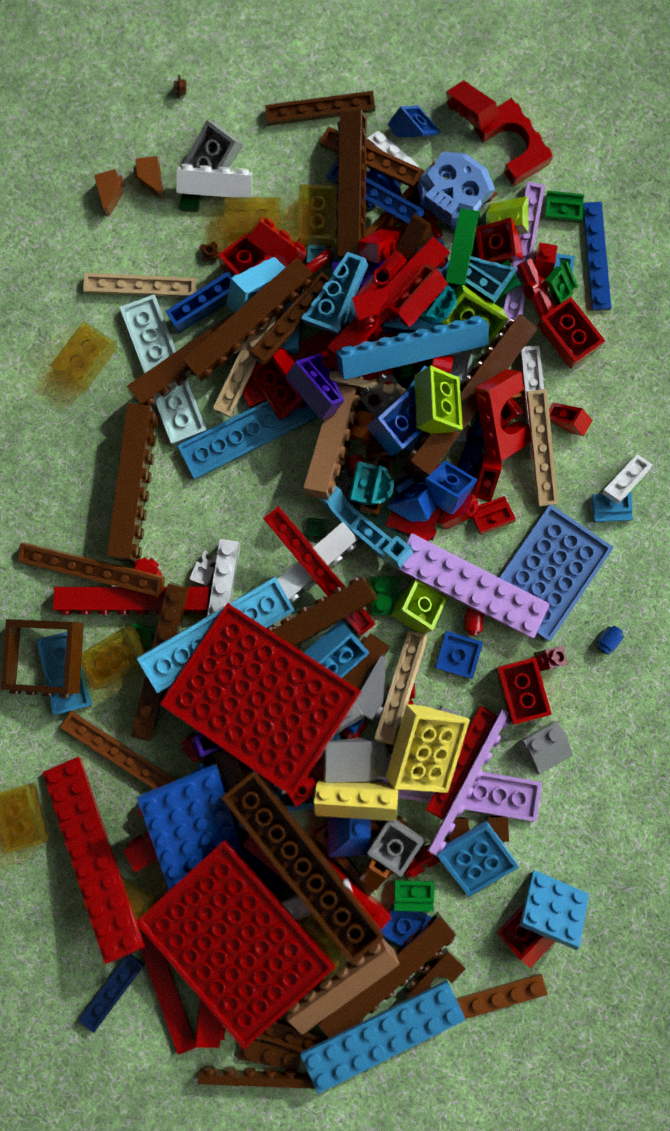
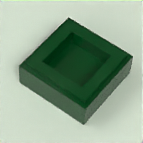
M181 194L180 210L199 212L201 195Z
M308 518L306 537L324 539L326 536L327 519Z

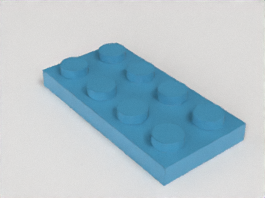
M67 632L36 639L47 686H64ZM81 660L79 694H70V698L59 697V693L49 696L53 715L93 705L83 660Z

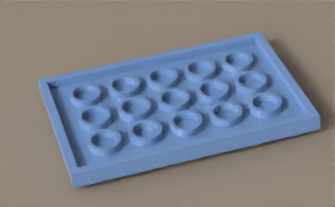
M550 504L499 578L550 604L537 631L539 636L550 642L614 547Z

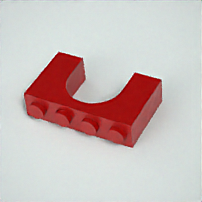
M510 98L497 106L498 119L482 130L475 125L473 129L483 143L504 131L515 132L524 139L527 150L507 163L504 169V174L514 187L548 166L553 155L551 149L548 146L546 147L542 141L540 133L536 132L532 127L530 119L523 114L520 105L513 98Z
M505 369L475 387L486 455L489 459L503 461L531 443L529 424L513 422L502 429L500 423L501 411L506 401L524 390L521 371Z
M436 505V510L430 515V519L424 522H411L391 510L385 527L409 537L413 533L428 542L429 539L433 541L437 531L434 529L436 522H440L443 512Z

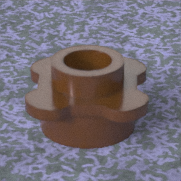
M178 75L177 81L173 83L174 93H177L178 99H180V95H186V80L181 79L180 75Z
M216 242L200 246L203 261L208 262L218 259L219 252L217 251L218 245Z

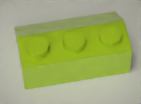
M457 285L454 289L457 304L450 315L441 323L447 325L456 320H468L473 316L482 317L488 323L490 344L509 320L506 312L469 287Z
M429 366L414 375L417 428L431 434L462 431L459 377L433 366Z

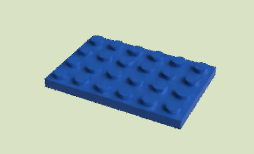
M215 765L136 797L169 890L225 839L243 859V851L230 809L221 798L225 792Z

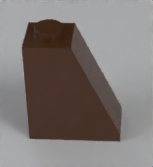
M416 214L411 218L395 249L405 257L407 263L434 236L430 223Z

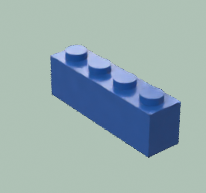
M229 271L165 311L178 334L227 304L232 278Z

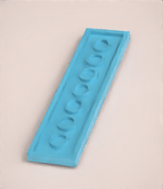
M275 576L229 603L266 628L295 611ZM224 607L137 657L139 664L157 693L174 684Z

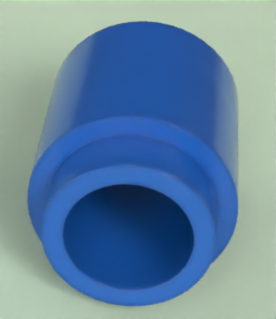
M614 625L612 627L607 626L597 640L598 644L596 647L609 655L615 651L623 640V631Z

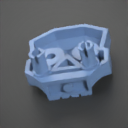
M442 152L435 165L428 167L419 179V207L422 208L423 206L424 211L427 209L446 222L450 230L453 226L452 232H455L460 208L480 211L482 204L493 196L495 187L487 168L466 153Z

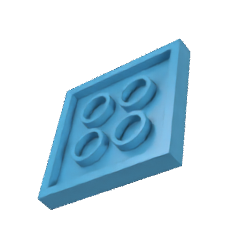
M487 821L449 842L441 853L437 852L436 854L468 897L519 868L515 858Z
M533 870L528 884L520 926L577 951L581 944L589 893Z

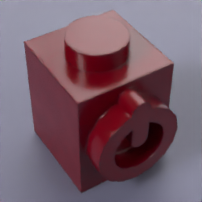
M564 646L534 652V657L537 659L540 671L568 665Z

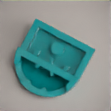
M447 285L419 316V319L429 324H438L444 321L457 304L453 289Z
M360 461L357 462L349 500L366 505H376L388 499L394 489V481L387 472L388 470L380 465L374 466Z

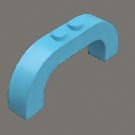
M336 485L334 493L330 494L329 500L318 498L340 523L344 522L363 544L392 567L399 569L413 555L412 548L398 536L391 539L357 511Z

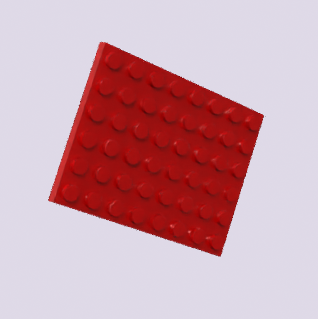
M227 603L160 705L294 797L362 691L239 609Z
M226 839L137 920V924L243 1049L250 1045L323 980L336 966Z

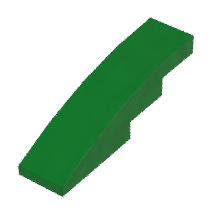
M460 208L446 277L448 284L465 286L479 211Z

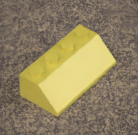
M319 778L314 801L315 816L397 821L399 789H394L390 783L386 782L325 783L323 778Z

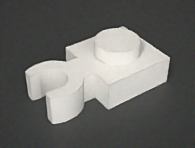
M205 550L202 554L203 562H196L190 580L208 587L215 571L211 564L216 562L217 555L214 554L213 558L208 560L206 558L208 551Z

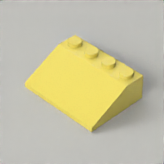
M406 704L386 779L394 789L448 793L470 720L466 717L430 707Z

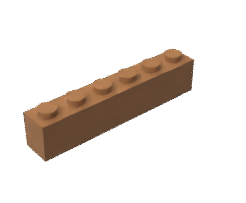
M337 384L344 398V402L334 416L323 419L303 487L307 496L329 500L330 494H333L335 490V476L339 475L341 467L339 462L341 458H344L346 450L344 445L350 438V424H353L355 420L354 410L360 403V395H358L356 387Z
M382 939L353 964L348 960L339 966L286 1012L288 1022L301 1034L307 1032L400 965L395 950Z

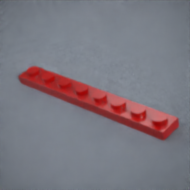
M279 505L263 517L264 521L328 597L332 596L331 592L338 587L346 588ZM364 608L346 617L360 636L376 625Z

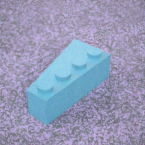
M350 252L346 253L330 280L325 283L322 288L323 290L311 303L309 310L302 316L301 319L305 324L336 336L342 332L351 310L352 297L356 296L368 267L366 258Z

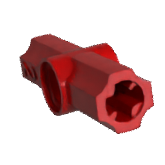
M394 250L386 261L375 270L372 277L356 295L384 288L407 263L405 257L400 252ZM378 274H384L387 280L379 282L376 277Z
M532 258L516 265L524 282V295L532 300L538 316H544L554 309L546 292L548 290L546 279L539 276Z

